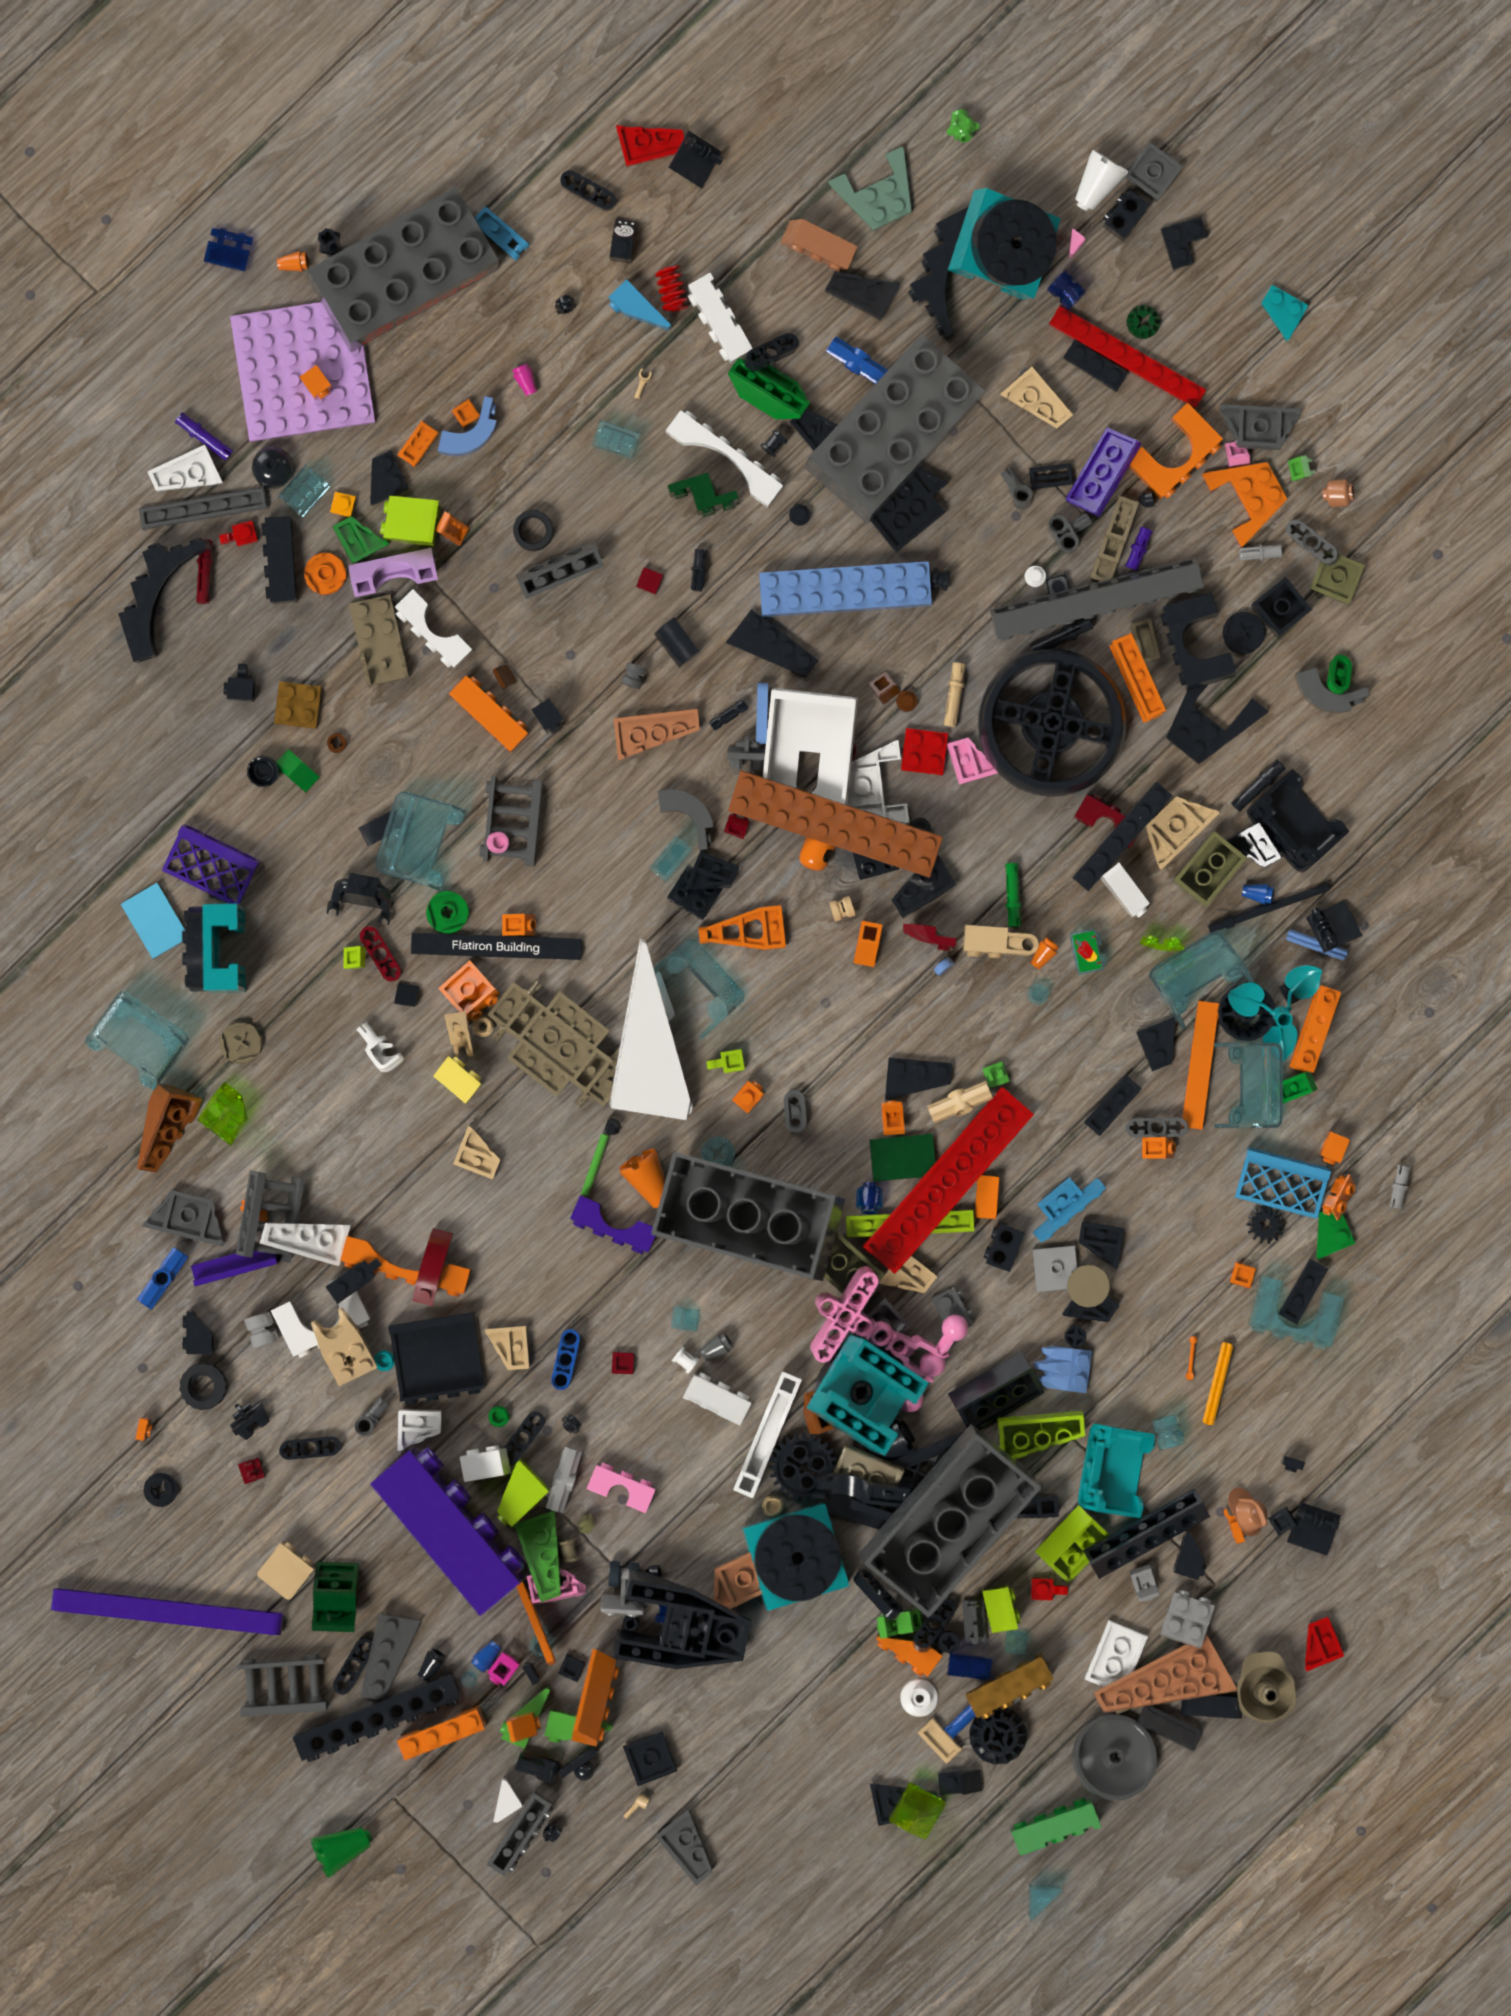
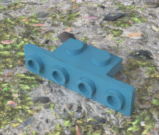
M1068 1177L1037 1204L1048 1220L1033 1231V1234L1040 1242L1051 1238L1056 1230L1066 1225L1075 1214L1083 1211L1086 1205L1093 1199L1098 1198L1106 1189L1105 1185L1096 1178L1081 1191L1073 1180Z

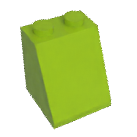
M389 496V501L385 500L384 513L387 514L386 522L382 521L380 534H384L383 538L389 541L435 547L437 537L435 529L439 523L440 502L438 500Z
M522 1459L515 1465L497 1510L499 1513L498 1519L505 1526L509 1524L512 1527L550 1491V1488Z

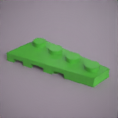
M555 1511L514 1524L540 1601L544 1602L561 1596Z

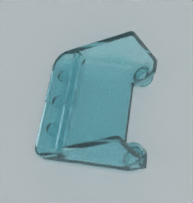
M400 792L395 797L375 865L377 870L381 873L442 892L445 880L440 872L433 870L446 825L455 826L461 824L467 810L410 792Z

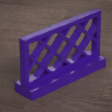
M183 824L180 827L178 836L162 871L229 904L240 905L261 860L187 824ZM181 839L190 843L192 851L181 854L179 848ZM202 849L208 851L211 860L200 863L197 851ZM193 853L197 865L186 868L183 856ZM179 858L183 870L176 872L168 868L172 860ZM223 858L228 861L230 869L219 872L216 860ZM212 862L216 874L205 877L202 865ZM198 867L202 879L194 881L190 879L188 870ZM243 868L250 871L246 880L238 881L235 873L236 869ZM232 872L235 883L224 886L221 875ZM217 876L221 888L213 890L209 888L207 879ZM237 886L239 896L236 901L228 897L227 888Z

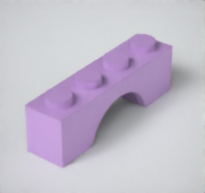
M432 548L349 565L355 597L376 593L381 584L393 578L406 577L414 580L417 584L438 580Z

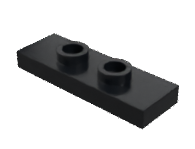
M1151 1705L1143 1706L1136 1721V1724L1192 1752L1195 1750L1203 1731Z

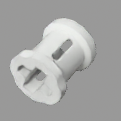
M682 1347L672 1361L677 1362L686 1369L688 1374L700 1359L698 1357L694 1358L685 1350V1347Z

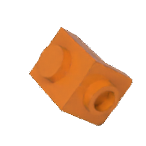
M891 1100L882 1103L883 1135L905 1134L903 1102Z

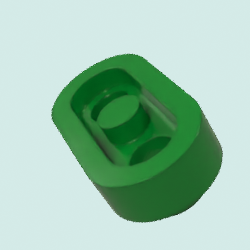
M1336 655L1329 663L1327 686L1335 694H1343L1350 686L1352 663L1345 655Z

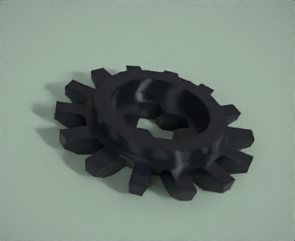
M1260 1206L1261 1212L1254 1209L1253 1212L1256 1215L1254 1217L1248 1216V1218L1252 1219V1223H1246V1226H1252L1248 1234L1254 1232L1253 1240L1260 1237L1259 1243L1262 1244L1263 1240L1267 1239V1243L1270 1244L1271 1237L1275 1241L1278 1240L1276 1233L1283 1234L1279 1227H1285V1224H1279V1221L1284 1218L1283 1216L1277 1218L1276 1215L1279 1212L1277 1209L1272 1213V1207L1269 1206L1268 1211H1265L1264 1206ZM1266 1219H1269V1224L1272 1227L1263 1231L1260 1222L1261 1220L1266 1221Z

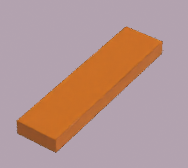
M521 1582L516 1586L546 1662L549 1666L556 1663V1659L536 1609L532 1604L525 1583Z

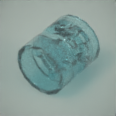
M1178 1414L1152 1420L1154 1432L1159 1435L1156 1438L1159 1450L1185 1444L1183 1432L1179 1431L1181 1423Z

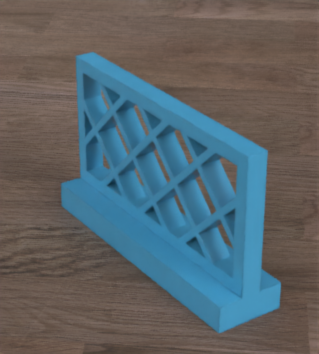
M1247 1147L1235 1198L1317 1219L1326 1185L1331 1174L1330 1168ZM1249 1162L1258 1164L1261 1172L1250 1177L1247 1171ZM1274 1168L1279 1170L1282 1177L1271 1183L1266 1172ZM1264 1174L1269 1184L1258 1190L1253 1180ZM1297 1174L1303 1182L1292 1188L1286 1178ZM1314 1179L1322 1181L1321 1189L1312 1193L1307 1183ZM1285 1180L1289 1190L1278 1195L1273 1185ZM1248 1182H1251L1256 1192L1249 1196L1240 1194L1242 1186ZM1305 1185L1310 1195L1299 1201L1294 1190ZM1271 1187L1277 1197L1270 1201L1264 1200L1260 1193ZM1292 1192L1297 1203L1291 1206L1284 1205L1281 1198ZM1313 1198L1316 1203L1314 1213L1305 1211L1302 1203Z

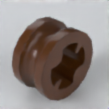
M338 733L332 734L327 740L328 749L333 753L342 752L346 747V740L343 735ZM335 738H340V742L343 743L342 747L338 746L339 749H334L333 744L330 743L332 739L335 741Z

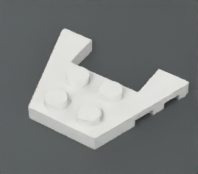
M899 740L851 763L847 805L898 822L909 823L907 803L885 806L879 767L880 762L901 760Z

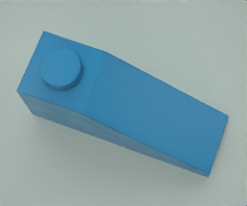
M627 279L608 297L611 302L609 306L617 314L621 312L624 316L667 331L671 329V324Z

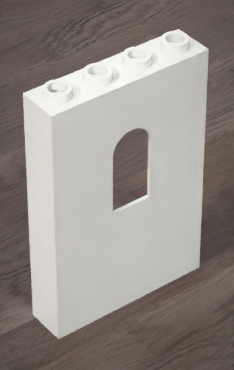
M773 688L771 691L763 777L797 788L799 752L820 753L817 787L812 793L847 805L858 697Z

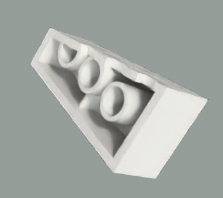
M708 273L688 285L690 294L687 297L692 306L697 305L700 310L698 316L703 325L708 324L711 329L708 333L714 343L718 342L722 348L719 350V353L723 360H729L730 364H733L738 358L745 357L747 352L753 348L740 325L736 323L735 316L730 307L724 303L725 299L720 289L713 284V276L711 273Z

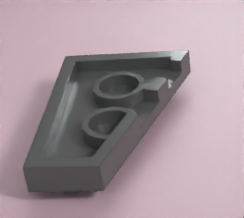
M687 1808L655 1837L697 1886L713 1870Z

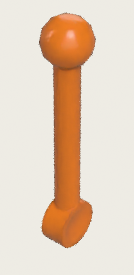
M1196 1336L1189 1338L1191 1343L1189 1367L1185 1375L1188 1380L1194 1378L1192 1370L1195 1344L1198 1341Z

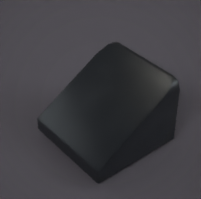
M398 983L394 1004L416 1007L419 986Z

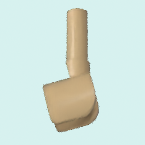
M643 368L639 371L640 382L634 397L640 399L643 388L651 380L652 375L650 371L649 376L643 378L641 376Z
M643 1794L638 1795L632 1807L623 1815L624 1818L627 1819L638 1806L645 1809L650 1798Z

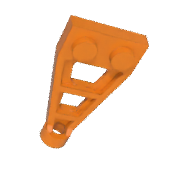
M781 905L760 907L708 927H698L700 944L710 942L761 950L786 948ZM753 920L761 921L763 936L760 939L748 938L744 935L743 927L747 922ZM738 925L739 938H724L722 934L723 928ZM707 931H710L712 933V936L709 939Z

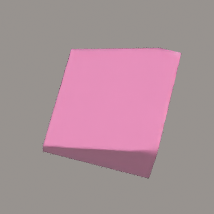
M1074 229L1071 232L1069 257H1073L1085 242V237Z
M1235 442L1225 443L1229 469L1250 465L1248 448H1237Z

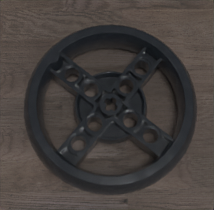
M1049 648L1035 650L1007 663L997 672L987 686L978 714L979 737L990 764L1002 778L1013 786L1039 796H1066L1080 792L1095 784L1116 762L1126 735L1127 719L1124 701L1113 679L1093 660L1079 653L1064 649ZM1042 665H1055L1050 691L1034 696L1026 706L999 699L1008 684L1021 673ZM1075 669L1088 676L1103 693L1110 712V725L1084 719L1080 706L1069 696ZM1064 676L1067 678L1068 684L1060 687L1056 683V678ZM1058 696L1063 700V705L1061 707H1054L1051 699ZM1012 707L1016 710L1017 716L1015 718H1008L1005 715V710ZM1027 713H1035L1037 721L1029 723L1026 720ZM1052 717L1056 718L1055 721L1058 722V725H1054L1053 728L1049 727L1047 720H1050ZM994 720L1021 726L1024 738L1030 746L1036 749L1030 776L1014 767L1001 751L996 739ZM1068 723H1077L1079 726L1078 732H1069L1067 729ZM1090 727L1098 728L1099 736L1096 738L1090 737L1088 729ZM1044 738L1052 739L1053 747L1050 749L1044 748L1042 740ZM1078 740L1105 745L1100 757L1084 772L1064 780H1049L1055 754L1069 750ZM1041 758L1046 759L1049 763L1048 768L1040 769L1037 766V761Z

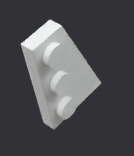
M205 445L148 471V475L157 492L223 484Z

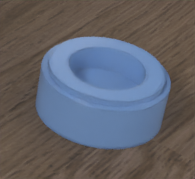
M947 957L934 968V971L938 976H941L955 962L950 957Z

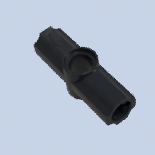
M328 228L319 232V252L326 254L328 257L339 253L342 247L340 244L341 234Z

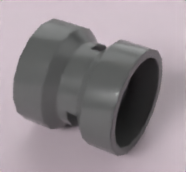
M627 663L625 668L627 673L622 676L620 683L640 690L642 685L641 677L645 676L647 669Z

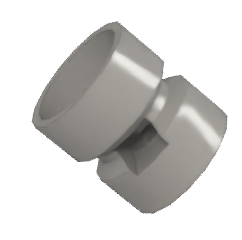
M270 1311L244 1319L247 1331L252 1333L250 1341L253 1348L279 1340L276 1328L271 1326L274 1322Z

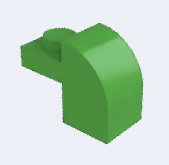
M918 1608L903 1610L896 1620H891L884 1614L877 1617V1629L880 1639L916 1632L923 1624L921 1611Z

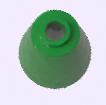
M360 1827L311 1838V1844L318 1862L324 1866L322 1868L324 1874L329 1878L366 1851L373 1840L368 1829L364 1831Z

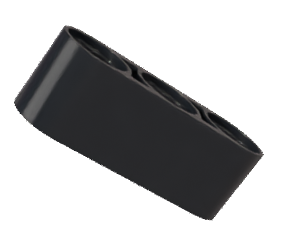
M1217 1694L1181 1700L1182 1715L1242 1719L1243 1713L1239 1707L1238 1696Z

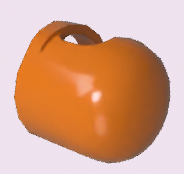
M806 837L799 855L800 863L808 869L822 871L828 865V862L823 861L825 852L828 849L834 851L835 846Z

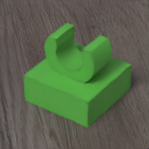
M1307 455L1288 461L1292 481H1299L1315 473V470H1310L1309 463L1313 461L1311 458L1307 459Z
M1003 1062L982 1069L989 1089L1009 1082Z

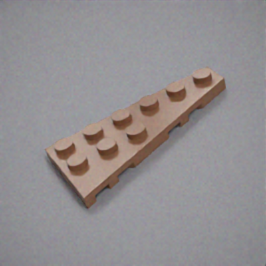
M1205 1634L1201 1649L1186 1644L1094 1692V1696L1103 1712L1106 1713L1235 1692L1237 1688L1210 1639Z

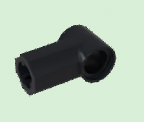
M520 1752L515 1770L536 1776L541 1781L554 1784L561 1763L553 1759L539 1758Z

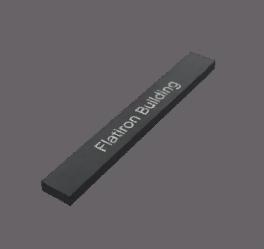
M412 933L411 954L581 960V939Z

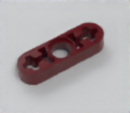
M371 926L364 927L360 932V940L364 947H366L381 975L389 982L397 981L401 976V968L377 929ZM367 930L375 932L373 939L376 943L379 940L381 944L374 946L371 950L369 949V946H372L371 941L364 940ZM376 949H385L387 953L386 958L377 960L374 956ZM390 958L392 962L388 964L392 969H397L394 978L386 976L388 969L385 965L383 968L380 967V964L386 963Z

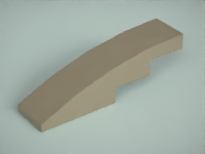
M1122 496L1118 497L1090 580L1100 582L1113 578L1139 502Z

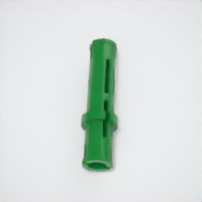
M1019 863L1005 864L1007 892L1005 908L1007 909L1009 928L1021 927L1020 908H1022V903H1020Z

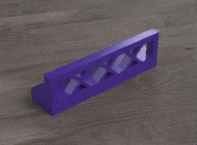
M255 1251L252 1257H245L235 1253L191 1265L194 1287L279 1264L277 1254Z

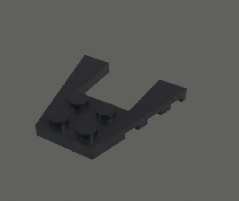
M1205 685L1186 692L1166 739L1199 765L1269 711L1252 698L1225 731L1193 705L1208 686Z

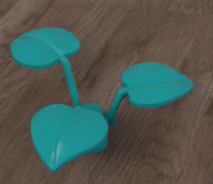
M1302 965L1288 972L1284 980L1285 985L1290 989L1287 1007L1278 1006L1272 1010L1262 1003L1265 996L1264 991L1260 985L1253 982L1243 983L1228 994L1230 1005L1242 1016L1251 1017L1257 1015L1259 1006L1266 1009L1273 1016L1277 1026L1272 1025L1271 1029L1262 1039L1265 1048L1282 1061H1285L1290 1056L1297 1041V1030L1292 1024L1293 1017L1290 1013L1292 1010V994L1294 993L1295 997L1299 999L1312 997L1319 988L1322 970L1315 966Z

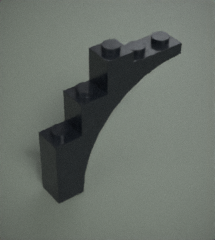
M968 207L936 223L934 234L939 242L943 241V244L923 253V260L921 261L925 272L930 271L931 274L911 283L909 286L910 290L908 291L913 303L917 301L920 306L927 302L928 305L925 306L930 318L934 316L937 322L935 328L940 336L944 335L945 339L954 335L946 310L945 283L950 261Z
M196 538L189 541L190 545L182 547V544L170 547V551H168L167 546L156 543L147 547L148 550L142 552L150 576L143 574L135 577L136 581L130 582L138 607L136 605L123 608L124 612L118 613L133 662L140 663L158 657L154 623L163 591L171 578L183 565L194 557L211 550L209 541Z

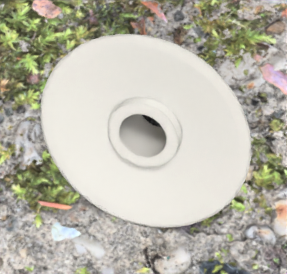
M914 1679L903 1687L900 1700L902 1707L907 1713L915 1717H924L935 1710L939 1696L936 1687L930 1681ZM917 1695L924 1697L922 1702L916 1701Z

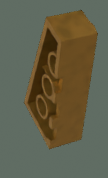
M1042 1654L1035 1655V1660L1033 1661L1029 1660L1018 1664L1014 1671H1005L997 1676L996 1680H989L966 1692L965 1696L976 1717L985 1719L994 1714L993 1710L999 1707L1005 1709L1013 1704L1012 1701L1020 1697L1023 1700L1032 1695V1690L1038 1687L1042 1690L1050 1686V1681L1054 1679Z

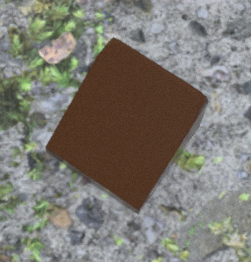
M508 665L493 669V673L502 689L505 690L516 684L517 681Z
M886 671L868 683L882 704H885L900 693L898 687Z

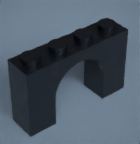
M1212 593L1164 606L1162 614H1160L1162 625L1167 626L1169 632L1166 634L1168 645H1173L1175 653L1172 654L1175 666L1179 665L1181 671L1178 674L1181 686L1185 685L1187 691L1236 677V669L1230 652L1208 659H1199L1189 654L1183 645V634L1191 625L1217 617L1218 611Z

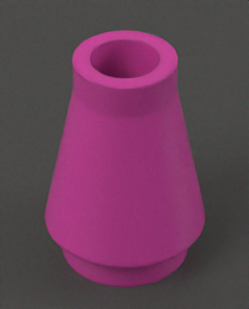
M528 363L512 370L514 373L512 376L526 396L537 392L532 367L529 368Z

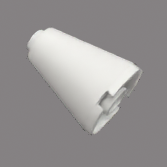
M1092 150L1075 198L1078 201L1077 206L1085 211H1088L1089 208L1094 210L1127 176L1128 171L1099 152Z

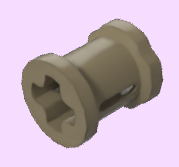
M575 1539L557 1542L562 1555L561 1564L580 1560L576 1554Z

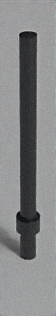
M1325 883L1274 901L1271 904H1266L1235 916L1223 917V920L1207 925L1210 933L1224 928H1233L1235 924L1330 891L1329 885Z

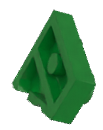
M349 517L332 526L352 564L389 545L385 539L383 540L375 535L372 530L362 526L353 517Z
M1322 1211L1319 1212L1317 1260L1355 1244L1343 1214L1339 1221H1337L1333 1213L1326 1215Z

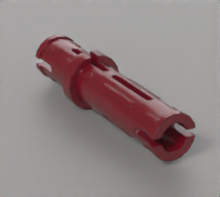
M202 539L209 541L211 550L200 554L199 558L196 559L198 564L196 603L209 604L213 540Z

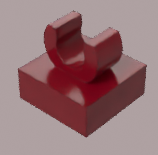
M735 813L730 814L724 832L744 839L750 821H748L747 817L742 819L736 817L737 814Z
M259 1457L238 1464L244 1484L265 1478Z

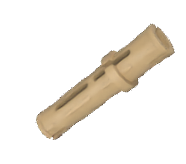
M952 663L951 678L948 681L949 693L944 726L957 727L962 688L965 685L963 680L966 664Z

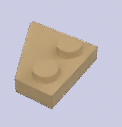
M468 1126L453 1164L493 1180L501 1160L473 1128Z

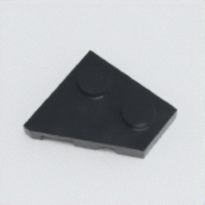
M1081 1221L1078 1242L1114 1268H1118L1124 1228Z

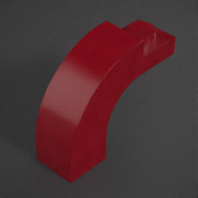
M436 1228L432 1229L421 1262L412 1301L433 1306L453 1233Z

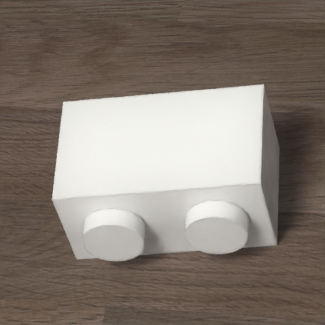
M498 1445L486 1447L485 1452H479V1449L466 1451L467 1455L460 1456L464 1482L511 1473L507 1449H499Z

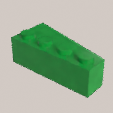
M1085 1797L1073 1801L1074 1805L1065 1807V1805L1054 1808V1812L1051 1814L1041 1813L1034 1816V1820L1028 1823L1025 1820L1015 1823L1013 1825L1014 1828L1010 1830L1020 1856L1047 1847L1051 1841L1052 1844L1064 1841L1068 1838L1069 1834H1072V1836L1084 1834L1088 1827L1093 1826L1094 1830L1101 1828L1091 1800H1086Z

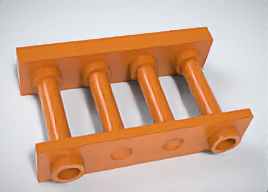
M1132 633L1112 641V645L1109 648L1143 723L1163 715V712L1166 711L1165 706Z
M1321 985L1313 995L1289 1064L1290 1068L1314 1073L1341 995L1340 991Z

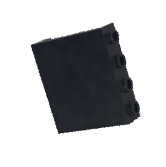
M473 1312L388 1326L400 1402L405 1401V1405L415 1404L421 1398H426V1402L439 1400V1395L446 1394L447 1398L459 1397L460 1392L468 1391V1395L481 1393V1389L485 1388Z

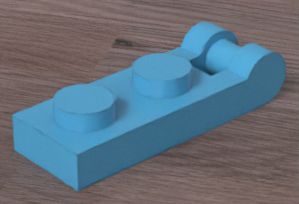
M486 206L474 218L481 231L514 261H517L520 257L519 254L530 246ZM512 240L518 243L513 249L508 246Z

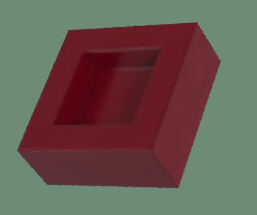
M643 567L636 588L656 595L663 575Z
M612 1352V1374H633L634 1353Z

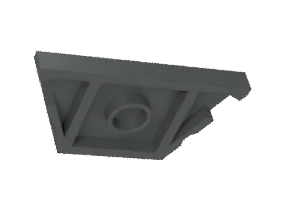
M1220 404L1219 407L1237 448L1280 450L1302 412V409L1229 404Z
M171 1190L142 1226L223 1246L216 1207L212 1199Z

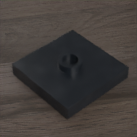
M663 1731L623 1745L637 1786L678 1771Z

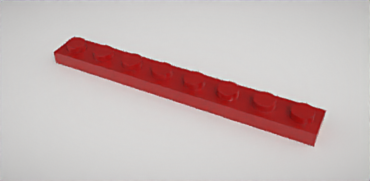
M1061 306L1058 307L1049 323V326L1078 341L1185 404L1188 402L1194 409L1206 391L1203 387Z

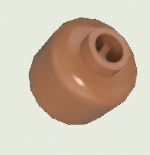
M1347 479L1330 480L1327 483V487L1323 488V500L1328 501L1330 507H1346L1350 505L1351 501H1354V486Z

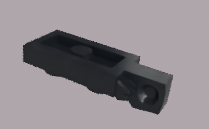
M378 1258L369 1264L364 1260L327 1285L326 1289L335 1302L339 1304L373 1280L372 1278L376 1276L373 1271L382 1264Z

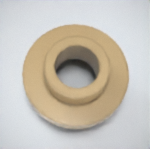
M481 1016L472 1024L474 1033L479 1037L489 1036L494 1028L492 1020L486 1016ZM484 1022L487 1024V1029L481 1031L479 1025Z

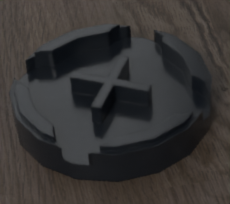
M1239 612L1232 615L1225 622L1222 631L1225 645L1237 654L1254 652L1261 646L1265 635V629L1261 620L1250 612Z

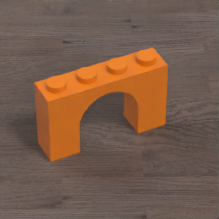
M1188 402L1172 417L1171 421L1189 439L1191 444L1190 459L1180 467L1167 468L1156 462L1141 447L1129 465V468L1160 500L1163 497L1168 499L1176 491L1174 487L1179 482L1184 484L1192 476L1189 473L1192 469L1196 468L1198 470L1207 461L1205 457L1209 453L1214 455L1222 447L1219 443L1223 438Z
M477 1705L432 1727L422 1730L418 1728L400 1735L397 1743L405 1761L483 1731L487 1723L480 1705Z

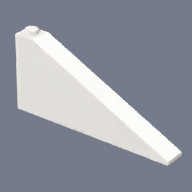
M640 939L609 1104L613 1109L686 1120L687 1114L691 1115L693 1102H690L647 944L644 939Z

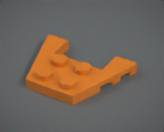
M1268 462L1212 471L1201 475L1210 492L1230 482L1245 508L1250 521L1232 530L1240 548L1287 501V497Z

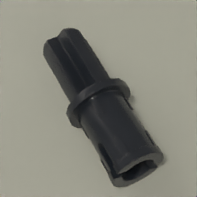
M695 549L693 567H691V571H693L691 590L702 592L704 575L707 572L706 560L708 550Z

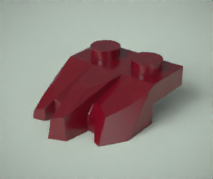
M903 923V932L917 941L937 946V950L950 952V949L956 946L957 938L936 936V927Z

